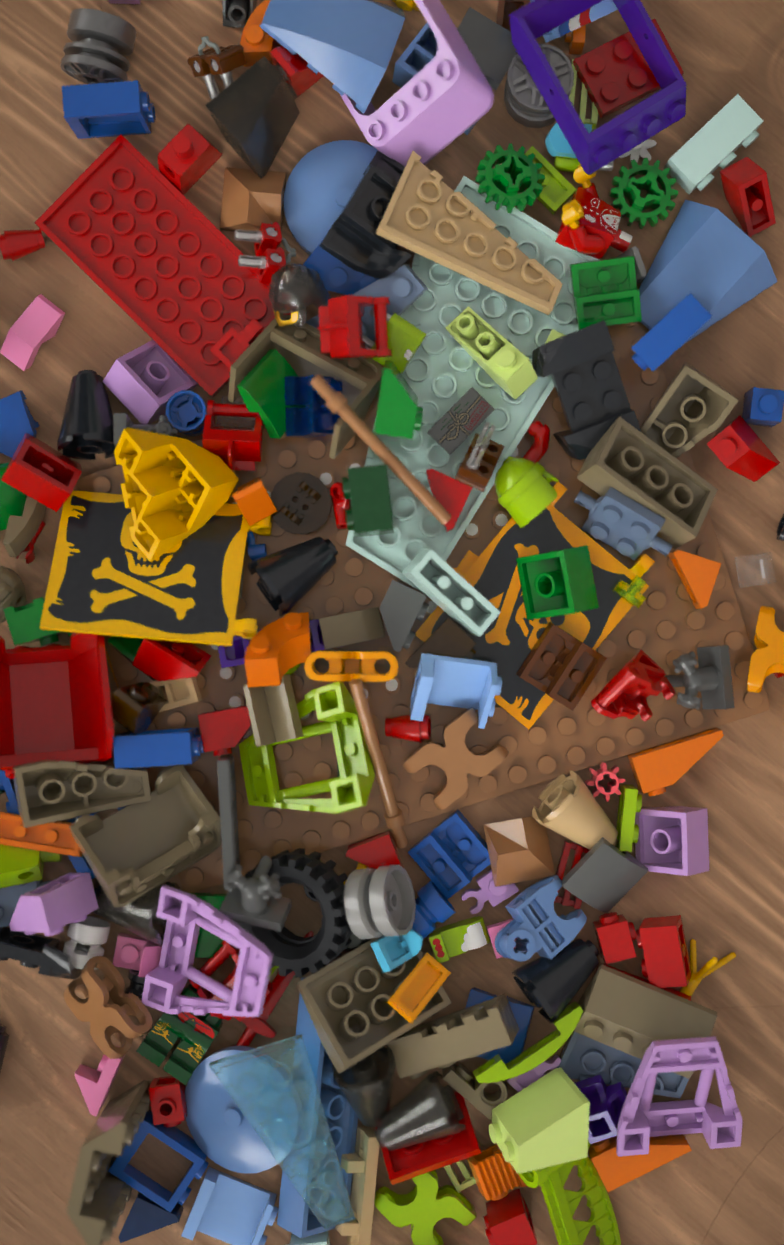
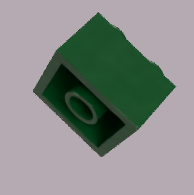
M387 465L348 468V477H342L345 499H351L352 509H346L349 531L354 530L356 537L394 533Z

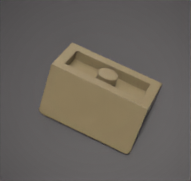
M290 674L282 677L279 686L248 687V684L243 685L257 747L303 736Z

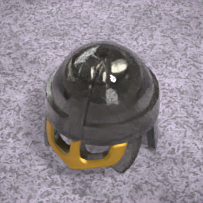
M286 264L272 275L269 300L279 326L295 324L300 328L303 327L307 319V306L313 303L318 309L320 306H328V299H332L319 273L302 264ZM283 313H291V317L286 318Z

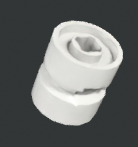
M88 916L82 922L69 924L67 935L71 940L65 942L63 953L70 955L74 968L83 969L84 965L91 958L104 955V949L101 945L107 943L111 927L109 922L97 917Z

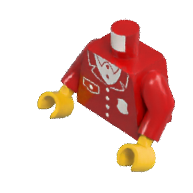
M579 164L573 173V178L582 186L577 188L571 201L562 207V222L555 242L597 259L603 258L609 246L625 253L633 236L618 229L621 218L620 211L599 198L595 183H591L589 180L596 176V171L588 175L583 170L581 164Z

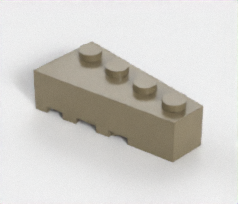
M502 994L413 1027L387 1043L400 1079L410 1076L411 1079H416L427 1074L430 1069L437 1067L443 1069L455 1064L459 1060L473 1058L482 1053L511 1045L519 1031V1027L506 994Z

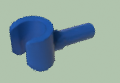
M248 532V555L251 560L266 556V544H256L253 532Z

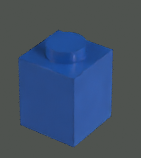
M753 387L745 393L742 418L750 425L773 427L782 422L784 390Z

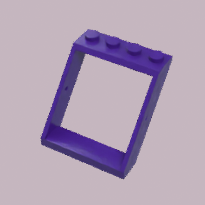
M534 0L510 14L512 44L585 173L588 175L592 174L685 117L687 84L641 0H613L659 83L661 90L588 133L536 39L603 0Z

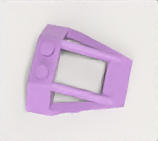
M166 885L161 886L156 916L167 921L159 966L146 974L142 1003L167 1014L193 1012L194 1015L223 1013V1016L259 1017L263 1011L273 954L262 942L211 904L181 890ZM200 927L240 949L233 990L193 967ZM188 979L224 1001L181 996L180 994Z
M716 1036L652 1041L644 1054L621 1110L617 1126L616 1153L618 1157L649 1154L650 1137L703 1133L710 1149L741 1147L743 1119L735 1100L734 1090L730 1084L728 1071ZM701 1070L693 1100L651 1103L657 1073ZM714 1070L722 1108L707 1102Z

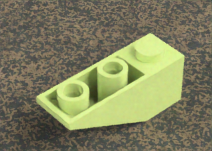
M467 307L446 327L451 336L482 369L515 400L538 379L530 360L470 307Z

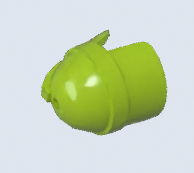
M509 456L495 475L494 484L498 495L497 500L503 508H506L517 525L522 528L557 498V492L550 485V482L552 480L558 482L559 480L546 471L538 462L534 463L531 460Z

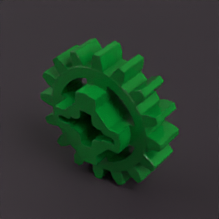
M510 143L507 150H503L500 145H497L494 153L488 150L484 159L480 160L477 168L478 173L475 178V182L480 183L477 191L478 193L487 194L484 201L486 204L491 201L496 202L495 210H499L503 205L506 206L508 213L512 212L514 206L522 212L527 204L530 206L534 205L536 198L541 194L543 189L542 183L545 179V175L539 174L542 164L533 163L534 153L528 156L524 155L525 147L523 146L518 151H514V147Z
M644 158L641 165H638L635 159H633L629 164V170L622 166L618 172L620 177L614 176L611 182L615 188H611L609 196L616 198L611 206L615 209H620L621 218L624 216L628 217L627 226L629 227L634 221L638 222L639 229H643L647 221H649L652 227H655L658 223V218L665 221L669 215L667 210L672 211L676 205L672 199L677 197L678 191L671 189V187L675 185L677 180L676 178H667L670 171L669 167L662 171L658 169L660 166V161L658 160L651 166L649 165L648 158ZM636 175H645L638 179L634 178ZM657 181H658L659 184L661 185L662 190L659 189V186H658V184H657ZM642 189L647 191L645 198L640 196ZM624 196L628 198L631 207L625 201ZM648 208H651V209L654 210V211L647 212V213L641 212L642 210H645V209H648Z

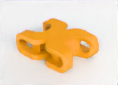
M761 606L754 636V643L758 649L753 652L750 660L746 687L748 692L759 693L762 690L765 678L770 674H784V632L775 624V609L768 606Z
M320 650L310 654L304 665L307 676L315 681H351L359 678L362 679V682H386L392 680L398 672L396 657L387 651ZM318 658H325L328 661L329 669L327 672L322 673L316 669L315 662ZM383 658L390 662V669L386 673H379L375 670L374 664L378 659Z

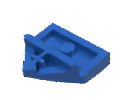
M23 390L0 399V453L11 458L25 433L27 432L36 438L37 431L35 428L40 426L38 421L33 419L24 401L26 397Z

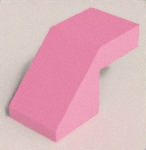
M42 294L38 295L9 329L0 353L23 371L27 370L32 366L40 345L56 335L65 312Z

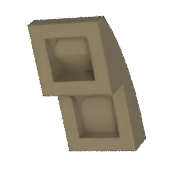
M29 496L26 498L23 515L9 516L3 544L10 557H17L31 542L46 511L47 506Z
M379 607L318 619L324 650L385 637Z

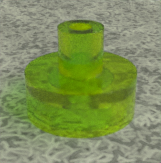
M635 576L630 584L620 580L613 590L638 609L646 600V597L640 593L646 582L638 576Z

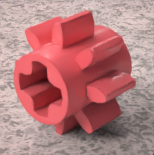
M603 761L600 764V769L594 770L589 768V771L593 774L592 780H586L585 784L595 787L592 791L594 797L602 793L604 799L609 802L610 795L614 792L617 795L622 794L618 789L619 783L626 781L624 778L615 775L619 771V767L615 765L611 770H608L606 763ZM604 774L612 779V782L607 783V788L605 789L598 784V781L603 780Z

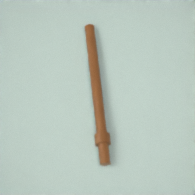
M319 374L316 375L309 383L327 401L325 405L333 414L337 412L442 525L446 524L452 518L447 510L347 405L346 402L348 400L340 391L336 393Z
M353 679L349 682L386 810L384 814L387 828L392 831L396 848H404L408 845L403 828L405 824L403 813L397 807L362 679Z

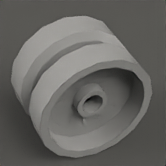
M400 865L380 866L378 869H357L349 874L344 889V909L348 925L353 934L359 939L381 938L383 935L386 937L407 935L412 929L416 910L415 893L411 879L403 867Z

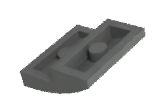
M602 837L561 880L563 888L588 905L608 913L648 872V868L627 851L621 852Z

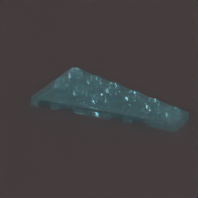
M303 1035L293 1036L210 1062L212 1071L323 1228L327 1229L355 1220V1214Z

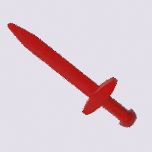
M309 931L304 938L313 937V931ZM294 971L286 976L279 975L278 972L272 982L273 989L265 997L262 1014L259 1017H245L242 1020L247 1027L236 1045L232 1046L249 1047L257 1033L272 1039L276 1036V1031L266 1021L293 979Z

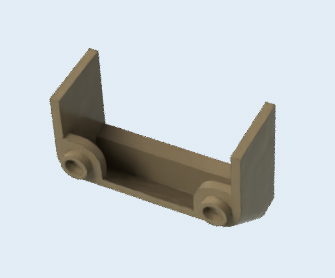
M280 315L282 321H287L291 318V315ZM274 319L230 368L228 400L234 403L241 395L237 385L270 349H276L295 370L310 395L325 403L327 402L309 383L319 374L336 393L340 391L348 400L346 402L347 405L362 421L378 391L383 375L382 366L372 358L331 359V353L321 354L320 331L300 319H297L296 323L286 326H279L276 319ZM337 412L335 414L331 413L330 425L334 432L329 457L334 460L356 434Z

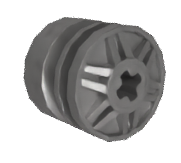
M85 8L73 10L67 30V35L73 42H68L64 46L63 51L65 55L60 65L62 71L87 84L127 81L126 72L129 70L130 64L125 56H129L133 52L136 38L135 28L124 19L107 12Z
M539 44L569 97L574 78V71L570 60L562 50L550 44ZM517 53L508 68L505 83L504 102L507 112L516 122L526 127L541 128L551 125L556 120Z

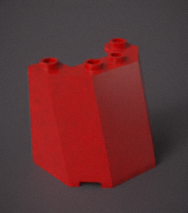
M72 633L70 645L49 644L45 647L32 648L17 646L13 649H5V640L0 637V770L5 771V777L14 780V766L42 760L88 764L95 761L105 762L111 759L114 728L104 635Z

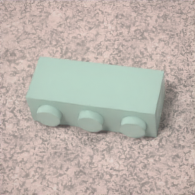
M737 94L669 158L664 169L670 168L669 175L672 178H676V182L689 195L696 188L702 191L715 178L712 173L719 166L725 169L737 157L734 152L741 145L747 148L758 138L760 134L757 130L763 123V120Z
M422 549L402 572L405 577L470 635L481 637L501 613L432 549Z

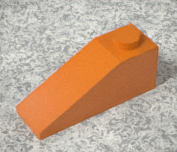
M713 728L627 755L638 790L643 794L648 793V796H655L666 792L665 787L673 785L724 736L722 730Z
M683 1134L650 1137L649 1154L618 1157L616 1153L617 1136L593 1143L588 1150L607 1192L692 1151Z

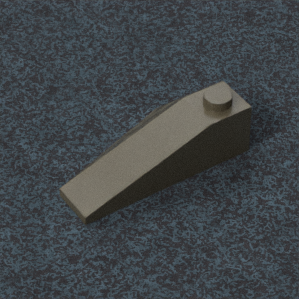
M684 362L640 429L645 436L677 458L685 451L687 452L694 447L696 443L708 434L718 429L739 399L713 379L687 362Z
M42 760L14 766V786L19 815L24 828L151 800L146 769H115V766L56 760Z

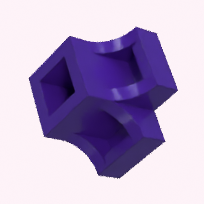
M601 1075L575 1082L574 1084L590 1102L588 1130L590 1144L617 1136V1126L621 1110L627 1097L622 1083L619 1082L606 1086Z

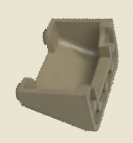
M183 765L166 767L158 773L155 790L150 792V801L128 805L104 820H101L98 815L86 814L78 818L69 827L73 838L115 908L123 907L205 858L222 843L220 817Z

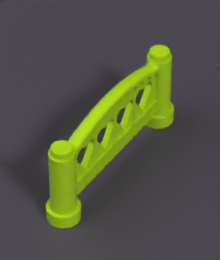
M588 1140V1150H589V1148H590V1146H591L592 1144H590V1142H589V1140ZM588 1154L586 1158L519 1174L522 1181L528 1187L536 1188L539 1185L541 1186L558 1245H583L593 1225L596 1227V1236L600 1240V1245H621L618 1224L609 1195ZM576 1165L578 1168L577 1177L581 1179L582 1186L579 1191L566 1190L563 1186L572 1168ZM585 1195L587 1198L586 1205L591 1211V1216L588 1221L575 1220L573 1215L581 1198Z

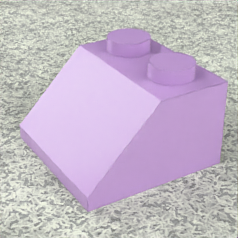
M154 340L116 359L103 380V383L141 424H151L158 420L159 416L166 414V404L172 395L182 390L191 391L198 384Z
M684 806L642 807L640 813L636 812L635 824L639 827L638 841L635 843L636 859L645 865L648 871L691 876L709 871L707 808Z

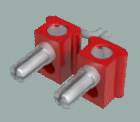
M262 223L259 230L256 231L236 229L234 232L235 240L254 242L256 255H240L238 257V265L258 268L260 283L271 284L273 287H276L286 266L290 264L291 257H296V249L291 248L286 239L282 237L279 223ZM281 242L284 244L285 249L290 252L286 259L284 250L279 247Z

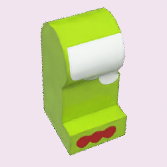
M482 916L468 918L436 928L428 935L435 958L439 963L449 961V958L466 953L468 950L480 948L491 941Z

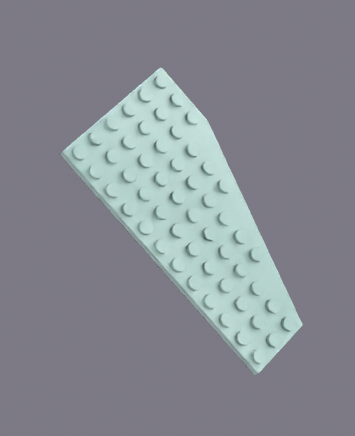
M463 176L454 192L462 193L496 224L495 228L506 238L510 236L518 243L517 248L529 259H536L563 285L553 310L549 315H546L417 253L414 255L411 269L428 289L400 317L427 335L401 375L417 395L418 406L423 407L420 431L414 430L413 439L376 434V436L431 494L432 491L425 471L432 468L455 479L475 433L480 435L485 423H490L485 436L487 437L492 424H494L495 430L490 440L504 446L485 491L482 492L472 488L452 531L446 532L444 525L434 517L388 466L387 474L394 533L356 537L354 530L348 531L345 544L347 547L421 593L423 592L405 577L402 572L422 549H432L446 562L492 488L498 469L513 454L554 388L551 375L546 377L537 376L538 379L515 400L482 369L451 336L446 327L467 307H470L524 354L532 364V351L545 344L552 329L564 335L579 330L573 300L570 264L600 260L556 243L555 240L558 233L524 212H520L516 207L513 208L511 213H508L506 206L503 205L499 210H495L496 202L491 201L486 204L484 201L487 194L478 193L477 190L480 185L466 176ZM473 387L494 408V411L449 455L428 434V431ZM368 447L364 467L384 465L385 463Z

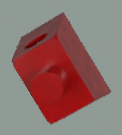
M188 123L159 152L157 156L159 172L185 195L222 156V153Z

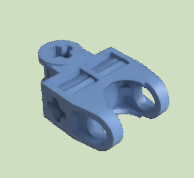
M558 875L544 878L529 886L505 906L513 920L502 928L495 937V948L502 957L523 962L530 959L537 952L541 957L552 959L572 942L584 927L587 916L582 909L574 910L566 916L563 914L558 916L556 914L554 901L559 894L557 891L562 887V881Z

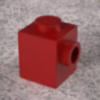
M617 912L603 914L599 916L600 920L593 922L601 956L606 965L636 957L632 941L636 940L637 935L633 922H627L623 914L618 915Z
M173 1076L154 1078L148 1088L154 1125L163 1124L164 1127L180 1125L187 1117L186 1085Z

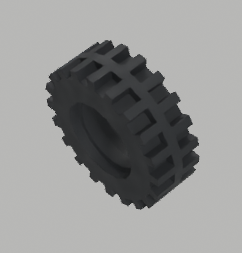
M300 848L289 853V850L282 851L271 857L272 866L267 875L271 877L272 874L278 873L280 888L285 884L296 883L303 885L314 894L320 904L323 916L322 926L316 935L304 938L293 934L285 926L279 932L234 921L270 950L273 954L271 968L278 966L279 975L286 976L292 971L295 972V977H302L309 971L312 974L318 972L341 955V952L352 942L349 937L353 932L348 925L344 909L345 885L343 882L347 880L348 876L345 872L338 876L333 870L336 863L333 860H329L326 863L321 862V853L316 851L309 855H305V849ZM256 868L249 871L244 877H252Z

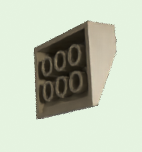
M373 938L297 983L320 1041L338 1074L452 1003L441 985L412 1023H409L387 1003L392 994L422 958L423 953L421 950L417 955L395 969L383 973L370 943L379 938Z

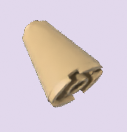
M569 771L570 776L568 777L564 774L559 775L541 792L538 798L542 803L539 808L534 806L532 809V817L539 824L589 850L602 837L613 846H616L618 841L617 829L581 777L574 771Z

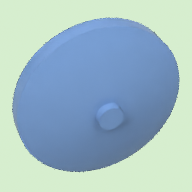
M338 140L325 143L308 152L292 170L284 192V212L292 236L309 255L322 242L364 176L363 173L378 151L373 146L352 140Z
M231 1046L220 1049L204 1059L196 1067L187 1083L185 1101L187 1108L186 1122L189 1131L203 1153L221 1167L245 1174L263 1172L277 1165L295 1146L302 1128L303 1110L301 1098L287 1070L267 1053L247 1046Z

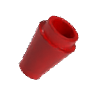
M41 229L6 230L4 234L0 235V249L4 260L12 259L13 262L46 247Z
M410 714L386 718L385 735L386 737L422 743L423 740H430L431 717L430 715H424L423 721L410 720Z

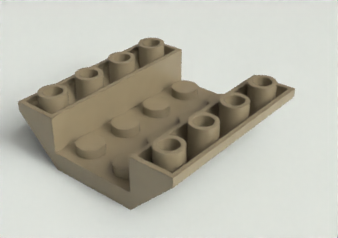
M143 1080L110 1101L81 1146L67 1214L87 1245H103L104 1241L110 1242L113 1229L117 1227L119 1217L124 1212L126 1202H129L132 1187L108 1170L112 1165L114 1155L120 1156L125 1146L132 1144L134 1135L138 1133L140 1123H143L146 1112H149L151 1103L148 1092L150 1081Z

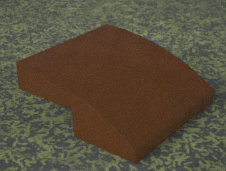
M549 622L516 675L573 711L607 658Z

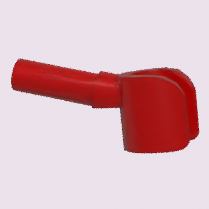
M43 521L31 542L22 551H27L25 558L27 564L35 559L34 545L46 525Z

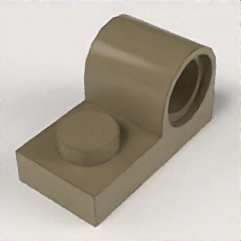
M453 1064L442 1069L443 1079L489 1120L492 1119V1109L507 1099L508 1092L505 1080L492 1082L499 1085L500 1088L497 1092L491 1094L484 1091L485 1086L490 1083H478L476 1079L472 1080V1073L464 1065L459 1064L456 1066Z

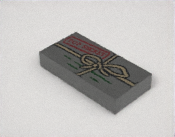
M471 387L428 431V434L451 455L494 411V408Z

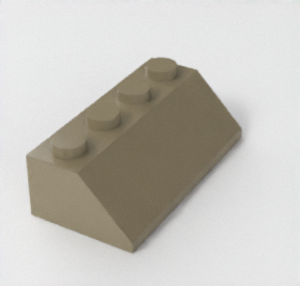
M621 417L614 421L591 450L576 477L601 496H604L608 489L612 487L666 519L657 536L673 544L672 548L674 549L697 537L718 490Z
M601 964L578 1002L583 1009V1013L574 1032L643 1059L652 1041L710 1037L717 1018V1012ZM695 1070L673 1073L690 1079Z

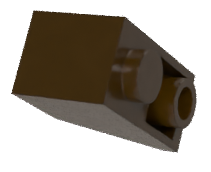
M148 682L121 687L114 693L111 706L112 718L135 735L147 730L166 703V700L159 695V689Z

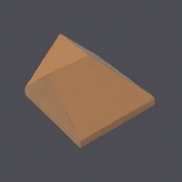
M225 167L220 230L235 231L236 229L256 231L259 230L262 223L273 224L278 222L282 234L287 173Z
M532 816L483 825L495 887L555 875L547 829Z

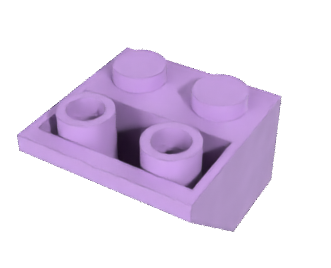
M70 872L21 895L9 924L10 931L24 932L25 935L44 933L45 936H52L61 933L64 930L63 926L69 923L74 924L88 918L87 914L99 909L90 873Z

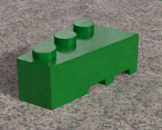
M43 597L34 599L32 603L23 606H11L3 609L14 646L39 641L41 646H46L58 642V635L68 633V636L71 637L73 632L40 629L45 602Z

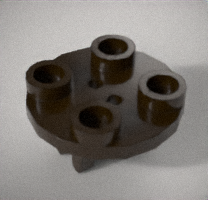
M296 472L285 476L275 485L270 495L278 511L272 514L273 519L282 529L292 534L307 535L317 531L325 524L331 512L332 499L328 488L319 478L309 473ZM297 497L298 502L294 503L293 498ZM304 505H308L307 510H303Z

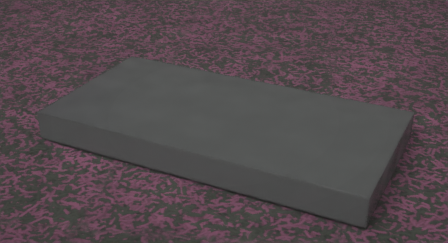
M233 754L221 755L217 760L224 889H226L225 880L227 874L236 865H240Z

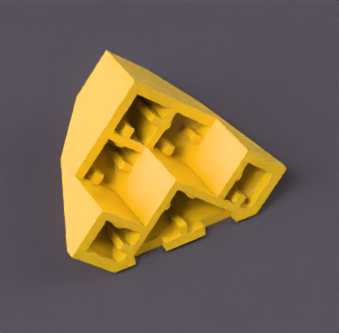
M126 428L123 430L114 451L116 464L122 466L125 482L121 483L125 508H131L134 523L133 526L129 527L131 539L150 562L156 560L203 527L228 501L239 480L219 456L184 438Z

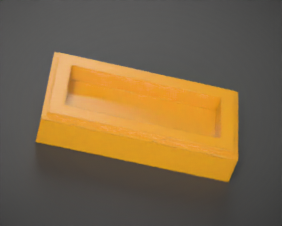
M426 952L387 1003L409 1023H412L451 972Z

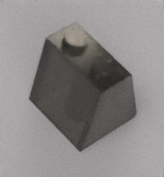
M262 57L205 105L225 141L260 179L266 176L300 113L294 101L297 95L286 82L289 79L287 74L278 63L273 66L265 57Z

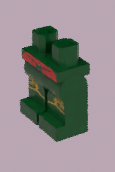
M189 984L180 994L181 996L200 998L197 994V989L192 984ZM163 1012L136 1052L160 1067L177 1039H181L168 1058L163 1070L186 1085L223 1025V1019L211 1016L210 1013L194 1015L193 1012H181L179 1014Z

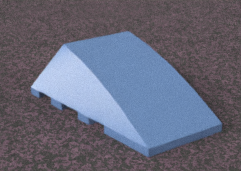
M270 0L260 27L293 55L297 53L308 62L307 67L315 74L320 72L334 84L332 86L333 89L342 96L344 93L357 103L355 107L364 114L388 67L405 21V15L402 9L373 0Z
M685 199L646 277L639 287L642 317L640 322L651 330L691 293L712 315V318L684 343L686 344L710 326L778 282L765 250L717 208Z

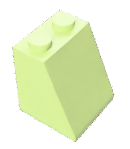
M561 1067L555 1068L492 1109V1123L488 1127L491 1141L498 1145L505 1161L510 1162L517 1174L586 1158L588 1153L590 1102Z

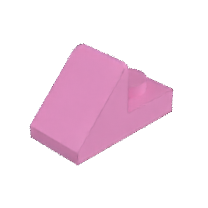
M120 933L117 937L113 965L139 971L138 977H146V974L159 966L163 941Z
M103 1055L97 1070L81 1064L75 1071V1078L91 1115L96 1117L101 1110L124 1056L118 1059H110Z

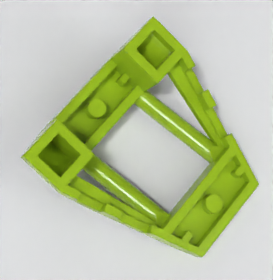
M342 681L313 689L304 695L305 698L296 704L300 719L316 710L317 719L324 721L302 726V737L257 747L254 734H252L239 744L248 805L339 814L364 807L367 804L375 778L374 769L355 702ZM332 732L340 776L280 790L273 746ZM330 791L332 798L298 799Z

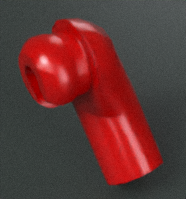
M538 420L534 421L528 428V433L534 437V442L523 456V459L531 460L534 463L539 462L547 452L550 439L549 427L547 424L543 425Z
M336 482L330 489L337 529H347L346 509H350L351 499H345L343 482Z

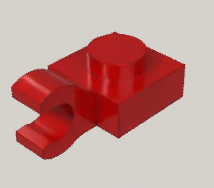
M255 318L240 333L232 327L210 350L230 369L232 364L264 331V327Z

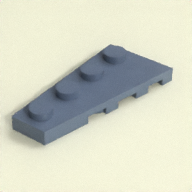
M407 264L398 268L391 275L373 282L351 296L389 297L390 304L386 305L387 313L390 315L396 313L400 316L428 288ZM373 306L364 308L362 334L374 341V317L369 313ZM319 314L305 323L318 329V326H320Z
M573 1031L560 1055L561 1062L556 1068L561 1067L571 1079L581 1081L601 1075L605 1084L613 1085L621 1082L623 1087L630 1088L642 1059ZM673 1072L657 1073L653 1094L680 1099L689 1079Z

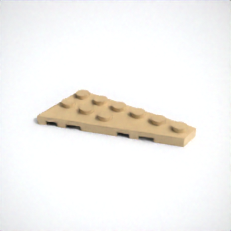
M412 151L376 234L549 315L553 310L563 284L536 259H529L517 248L518 243L510 236L506 238L495 228L496 224L462 193L454 192L442 181L443 177L435 169L433 171L428 169L420 161L421 157Z

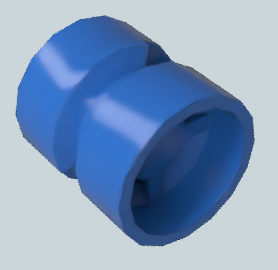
M182 390L176 392L169 398L166 404L168 421L175 429L186 436L203 434L207 403L193 391Z
M429 881L417 891L418 898L415 899L416 910L412 929L423 936V939L436 929V922L444 923L456 913L452 904L432 881Z

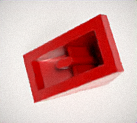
M428 469L425 471L433 497L452 516L444 524L446 532L452 531L473 487L435 469Z
M390 831L351 844L346 850V857L371 868L378 869L380 866L400 865L403 867Z

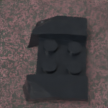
M377 151L341 214L334 221L321 242L320 247L351 269L378 279L387 277L400 268L412 255L405 251L395 250L398 244L377 235L376 232L405 167L396 160Z
M605 320L550 341L532 351V366L536 375L539 377L551 375L569 430L560 431L553 435L569 456L578 460L587 458L591 450L619 417L641 432L635 411L630 408L612 353L615 350Z
M0 927V961H6L10 958L20 961V965L24 967L38 968L40 966L39 974L55 978L77 979L82 972V969L73 967L70 955L58 950L59 939L38 934L25 935L24 932L10 931L9 927Z

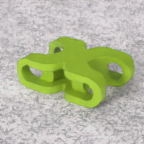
M436 1170L412 1178L416 1185L407 1194H397L388 1187H381L375 1192V1207L394 1226L402 1228L411 1224V1238L415 1245H444L442 1237L434 1229L436 1222L443 1218H453L462 1225L468 1226L477 1217L472 1203L461 1192L458 1193L454 1186L445 1185L439 1188Z

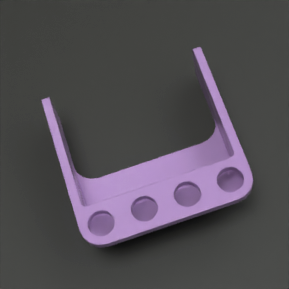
M415 0L438 41L437 54L428 65L377 110L374 109L370 102L363 114L355 107L357 103L345 93L343 96L340 95L366 140L378 151L396 160L404 167H406L412 151L416 152L421 157L420 161L426 165L492 108L494 102V93L440 0Z

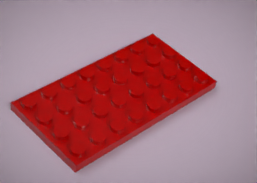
M121 134L34 222L212 398L230 381V369L210 349L232 327L240 333L254 318L265 329L275 319L273 303L275 304L276 312L279 311V316L291 315V312L299 311L298 307L277 286L273 287L271 284L260 283L258 268L239 266L238 257L244 254Z

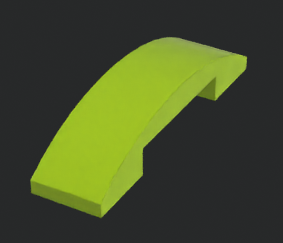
M576 1001L568 1005L557 1020L553 1022L556 1030L505 1064L499 1054L475 1069L473 1074L478 1083H492L511 1079L532 1070L546 1061L567 1041L576 1028L583 1013L581 1006Z

